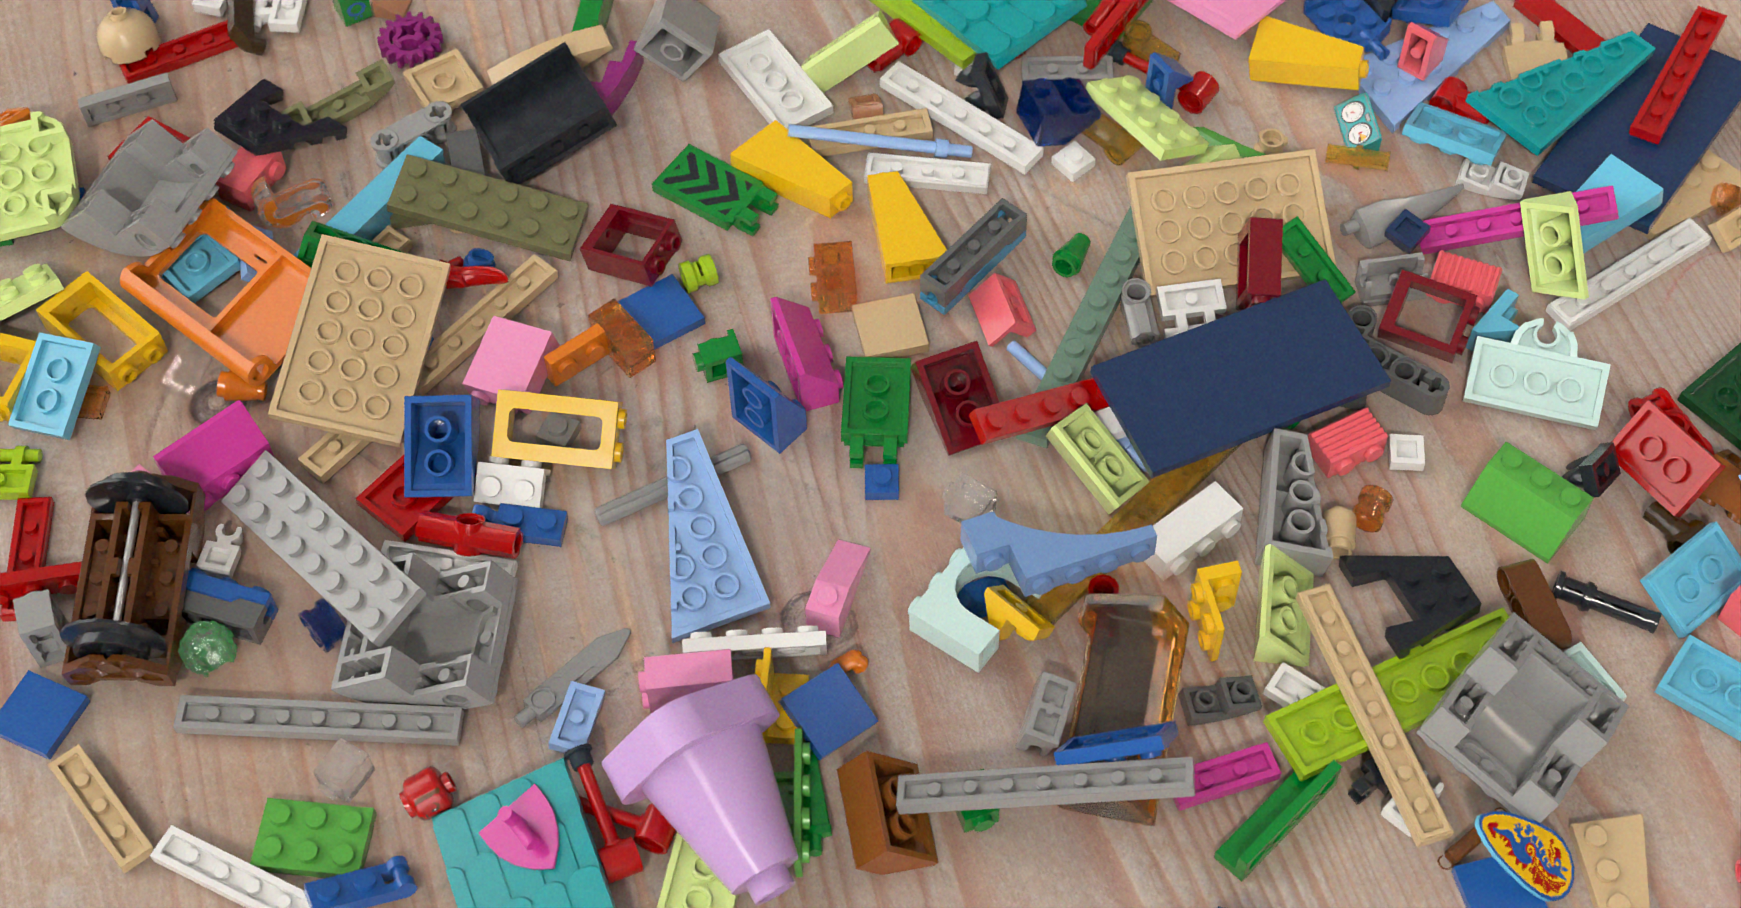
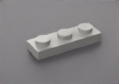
M1024 56L1021 58L1022 88L1086 87L1089 81L1114 78L1112 56H1104L1093 70L1083 66L1084 56Z
M164 73L77 100L87 126L92 127L176 102L177 98L168 74Z

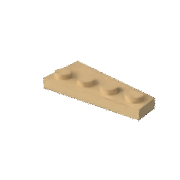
M1707 150L1648 234L1641 231L1638 232L1652 241L1689 217L1691 219L1695 217L1700 218L1708 214L1709 210L1734 201L1735 197L1741 195V172L1710 150Z
M1643 814L1571 824L1568 831L1593 907L1650 908Z

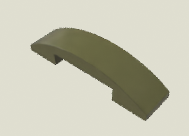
M381 59L356 72L359 80L307 108L300 101L281 111V113L289 115L292 120L302 126L327 116L340 124H344L378 102L396 82L384 60Z

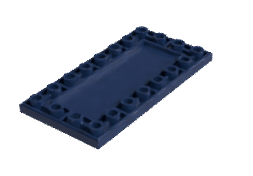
M1650 23L1646 25L1639 36L1656 48L1653 56L1567 130L1533 175L1532 183L1556 194L1569 191L1574 193L1612 154L1663 188L1662 204L1629 225V227L1645 234L1650 232L1741 104V61L1711 49L1659 145L1630 135V127L1681 37Z
M1326 279L1281 295L1279 298H1273L1265 303L1257 304L1093 365L1090 370V374L1151 479L1271 433L1274 428H1284L1388 388L1391 383V379Z

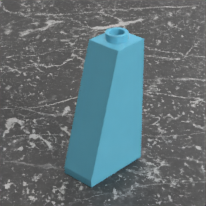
M1612 154L1608 156L1576 192L1613 185L1619 219L1580 226L1583 253L1662 204L1663 188Z

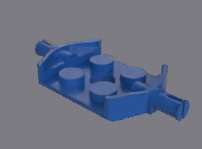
M1364 0L1304 1L1303 13L1323 34L1363 46L1364 51L1367 53L1372 51L1381 61L1383 58L1387 59L1390 55L1389 49L1381 42L1391 30L1392 19L1388 18L1385 23Z

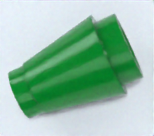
M1082 233L1075 234L1074 237L1053 254L1052 267L1057 274L1068 278L1081 271L1091 245L1088 236Z

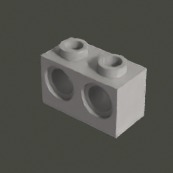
M48 589L33 591L23 597L13 599L19 636L40 668L64 661L67 645L61 640L60 630L69 622Z

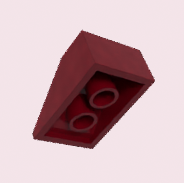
M976 340L915 361L911 366L912 373L947 455L950 456L981 445L969 414L974 409L1000 402L978 341Z

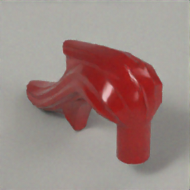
M461 256L449 261L439 260L451 265L446 289L508 283V276L500 269L489 266L464 267V260Z

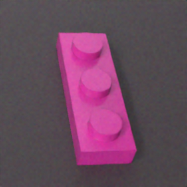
M1268 742L1195 764V796L1176 797L1173 800L1178 811L1279 780L1281 771Z

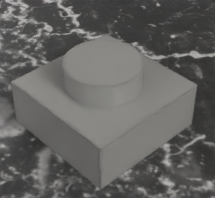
M550 412L535 436L536 441L541 445L570 448L582 429L581 423L562 414Z

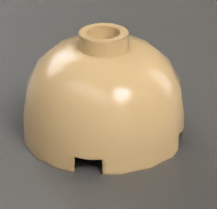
M116 7L112 9L102 19L97 28V40L103 58L105 60L111 58L115 64H125L141 60L146 57L145 51L151 47L155 51L161 42L153 20L144 12L133 8Z

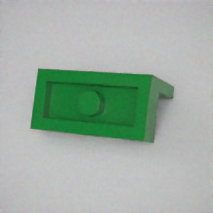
M580 0L572 32L597 25H602L606 30L614 0Z

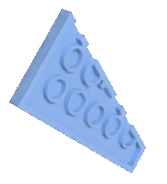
M1491 1L1458 15L1450 27H1430L1429 29L1447 38L1448 43L1443 60L1424 81L1397 67L1404 39L1385 46L1389 49L1390 55L1387 59L1383 58L1382 61L1373 52L1364 55V60H1369L1367 78H1362L1357 92L1359 94L1368 93L1373 111L1393 134L1399 128L1400 123L1411 116L1419 102L1424 103L1426 100H1430L1445 78L1458 75L1459 70L1465 64L1469 65L1475 59L1478 52L1491 45L1509 28L1511 20L1494 1Z
M698 429L666 440L672 644L689 638L691 633L706 632L770 609V601Z

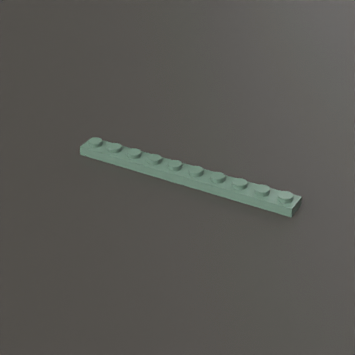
M1131 206L1035 393L1081 381L1121 301L1122 287L1126 281L1132 279L1140 263ZM1053 426L1017 435L1016 439L1047 449L1050 441L1045 435Z

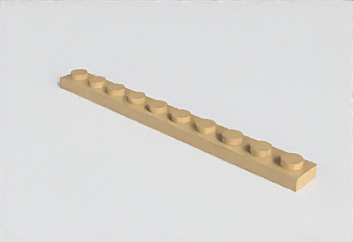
M533 254L508 276V283L499 284L435 339L427 353L415 396L427 394L479 348L493 316L511 320L559 278L557 270L536 254ZM328 432L300 456L298 461L301 467L324 484L372 441Z

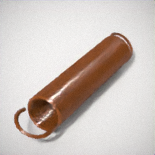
M1498 807V808H1496V809L1494 810V811H1497L1498 809H1502V810H1504L1505 812H1507V811H1506L1504 808H1502V807ZM1473 827L1445 851L1446 859L1453 864L1451 867H1442L1439 861L1443 855L1439 856L1438 865L1442 869L1449 870L1453 868L1461 859L1482 843L1476 828Z

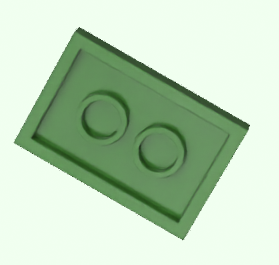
M267 798L250 864L269 873L328 878L364 869L376 820V811L374 808Z

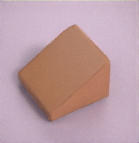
M372 0L375 17L396 20L395 15L399 14L403 18L406 16L412 0Z
M876 93L849 97L848 99L852 120L884 115L882 101Z

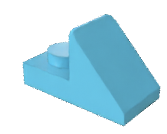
M1507 289L1472 329L1466 346L1467 349L1470 351L1474 350L1477 336L1511 342L1516 330L1520 327L1512 322L1518 312L1515 308L1519 296L1517 293Z

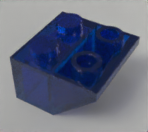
M1066 77L1064 79L1049 80L1039 78L1022 82L1016 113L1037 147L1066 145L1101 116L1100 110L1079 78Z

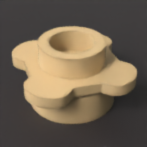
M1268 128L1259 132V141L1254 144L1253 149L1266 155L1283 153L1282 150L1288 144V138L1280 130Z

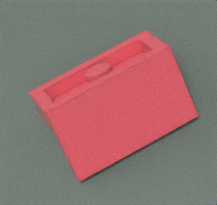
M993 273L968 295L989 346H995L1010 332L1028 338L1036 331L1015 280Z

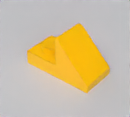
M1004 585L987 587L984 596L988 622L999 629V641L1008 639L1014 629L1019 636L1028 641L1046 639L1054 630L1055 626Z

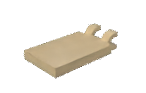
M1552 21L1540 22L1539 28L1541 33H1536V41H1524L1523 23H1510L1511 35L1506 36L1507 46H1503L1501 53L1508 81L1518 78L1519 74L1557 59H1561V61L1568 59L1564 43H1554V26Z

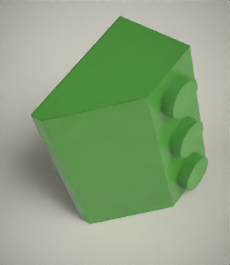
M1505 442L1487 463L1462 502L1461 507L1548 564L1585 519L1594 497L1510 443Z

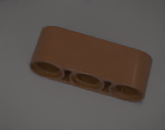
M1528 559L1499 567L1497 569L1498 585L1511 613H1516L1560 650L1570 648L1572 646L1571 630L1538 563L1534 559Z

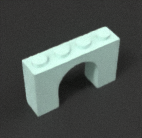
M958 548L951 556L947 568L942 573L937 572L934 575L925 594L922 597L917 596L910 604L908 609L909 630L979 673L999 648V629L963 607L957 595L968 582L985 576L1000 577L1018 587L1020 586L1009 563L995 571L986 570L976 574L965 549ZM1033 594L1038 599L1043 595Z

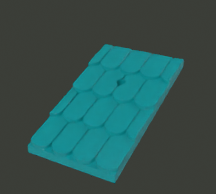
M912 0L977 54L987 52L994 68L997 70L1087 7L1085 0Z
M565 758L547 764L431 818L446 866L445 871L458 908H616L568 762ZM534 784L545 795L554 810L559 828V851L555 869L532 870L515 866L500 858L479 834L484 827L498 816V811L501 807H509Z

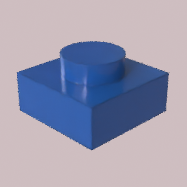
M865 464V500H899V464Z

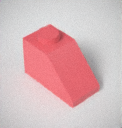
M1410 22L1407 26L1397 67L1424 81L1443 60L1448 39L1424 25Z

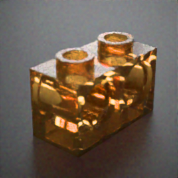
M852 241L814 244V257H808L809 275L816 276V282L810 283L812 302H818L819 314L852 312L851 305L857 304Z
M615 298L588 314L590 327L598 323L605 330L609 349L608 355L629 378L656 362L653 339Z

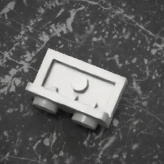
M489 456L488 463L478 462L473 502L497 505L504 503L543 508L546 476H550L551 470L541 469L542 462L522 460L521 466L509 465V458Z

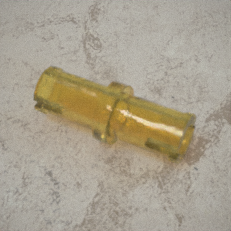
M1328 143L1325 163L1353 166L1355 170L1363 167L1388 172L1391 152L1363 149V145L1349 147Z

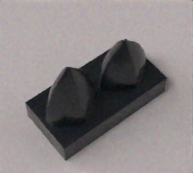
M987 52L975 54L973 65L964 68L955 79L956 82L978 89L964 100L982 111H988L990 116L995 119L1004 118L1009 99Z
M1614 442L1600 443L1590 455L1569 463L1566 469L1570 471L1562 477L1575 486L1584 488V492L1592 497H1600L1621 474Z

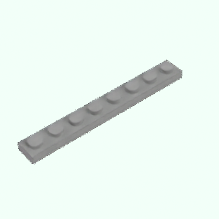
M180 695L173 728L176 733L459 746L464 711L462 707Z
M1193 757L899 775L896 807L899 814L1192 797L1195 796V764Z

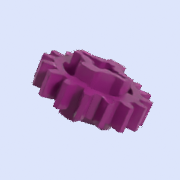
M407 11L406 17L403 18L396 14V21L386 20L387 28L379 29L380 36L377 37V42L382 58H387L390 65L397 62L400 69L405 64H409L411 69L415 67L416 63L422 64L426 59L436 58L435 52H442L441 44L444 43L440 24L439 22L434 23L432 16L424 19L423 12H419L417 16H412L411 11Z

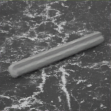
M740 444L712 456L710 459L718 476L750 462L751 457L745 444ZM667 477L594 509L595 516L600 525L605 526L668 498Z

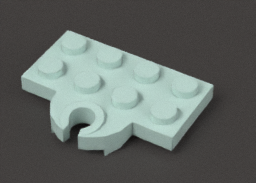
M1544 318L1522 324L1516 330L1510 343L1477 336L1463 402L1591 430L1598 428L1611 364L1577 357L1578 343L1574 332H1570L1562 323L1556 321L1552 329L1555 341L1551 344H1544L1537 337V332L1544 325Z

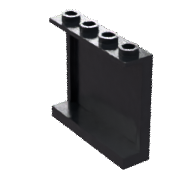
M566 42L561 43L460 104L477 130L479 137L504 180L518 185L618 126Z

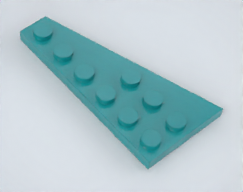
M1633 31L1601 42L1597 48L1589 51L1583 49L1575 52L1571 58L1563 61L1557 59L1523 72L1514 80L1506 83L1500 81L1492 84L1490 89L1479 93L1477 90L1469 93L1465 102L1536 156H1539L1649 60L1656 48Z

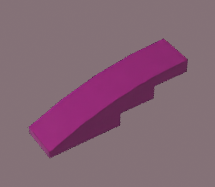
M629 41L622 62L609 61L601 83L590 81L611 115L616 112L626 98L644 64V56L633 50L637 41Z

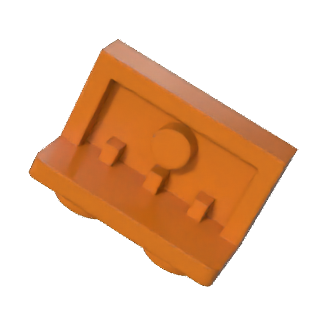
M597 323L543 356L547 378L555 387L609 354L605 330Z

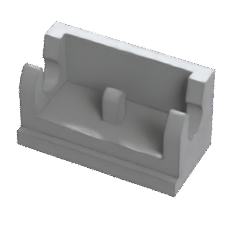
M1423 252L1361 260L1354 281L1361 304L1366 306L1388 304L1402 269L1429 278V273H1423L1425 263ZM1411 288L1406 301L1425 299L1426 293Z
M1045 671L1042 672L1033 687L1015 748L1026 751L1030 745H1035L1041 748L1040 755L1046 756L1053 747L1057 748L1059 746L1077 683Z

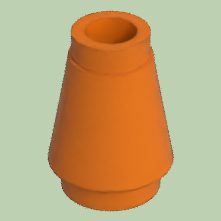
M231 370L228 372L221 371L217 382L216 394L217 397H223L224 401H265L268 382L265 381L261 385L251 386Z

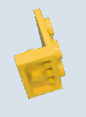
M1238 560L1197 569L1195 582L1191 584L1192 597L1191 600L1187 601L1188 613L1192 621H1197L1199 627L1197 632L1199 646L1202 651H1207L1210 662L1218 660L1225 631L1220 612L1226 611L1235 605L1242 575Z
M764 647L763 659L756 660L755 674L760 678L780 714L778 719L762 733L764 742L795 745V729L797 728L779 701L810 681L809 675L774 673L772 648Z

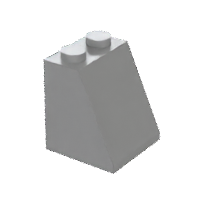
M656 0L633 50L684 82L712 55L720 16L696 0Z

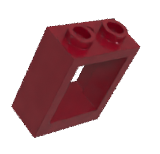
M611 203L580 247V251L588 270L652 287L658 277L665 271L666 265L674 253L679 250L683 240L674 219ZM626 233L656 240L642 261L613 254V251Z
M1250 217L1238 234L1236 309L1244 310L1281 296L1283 219Z
M1402 269L1380 323L1378 338L1453 363L1455 355L1462 356L1469 337L1464 336L1467 325L1474 326L1480 308L1475 306L1478 295ZM1411 288L1464 306L1450 344L1396 326Z

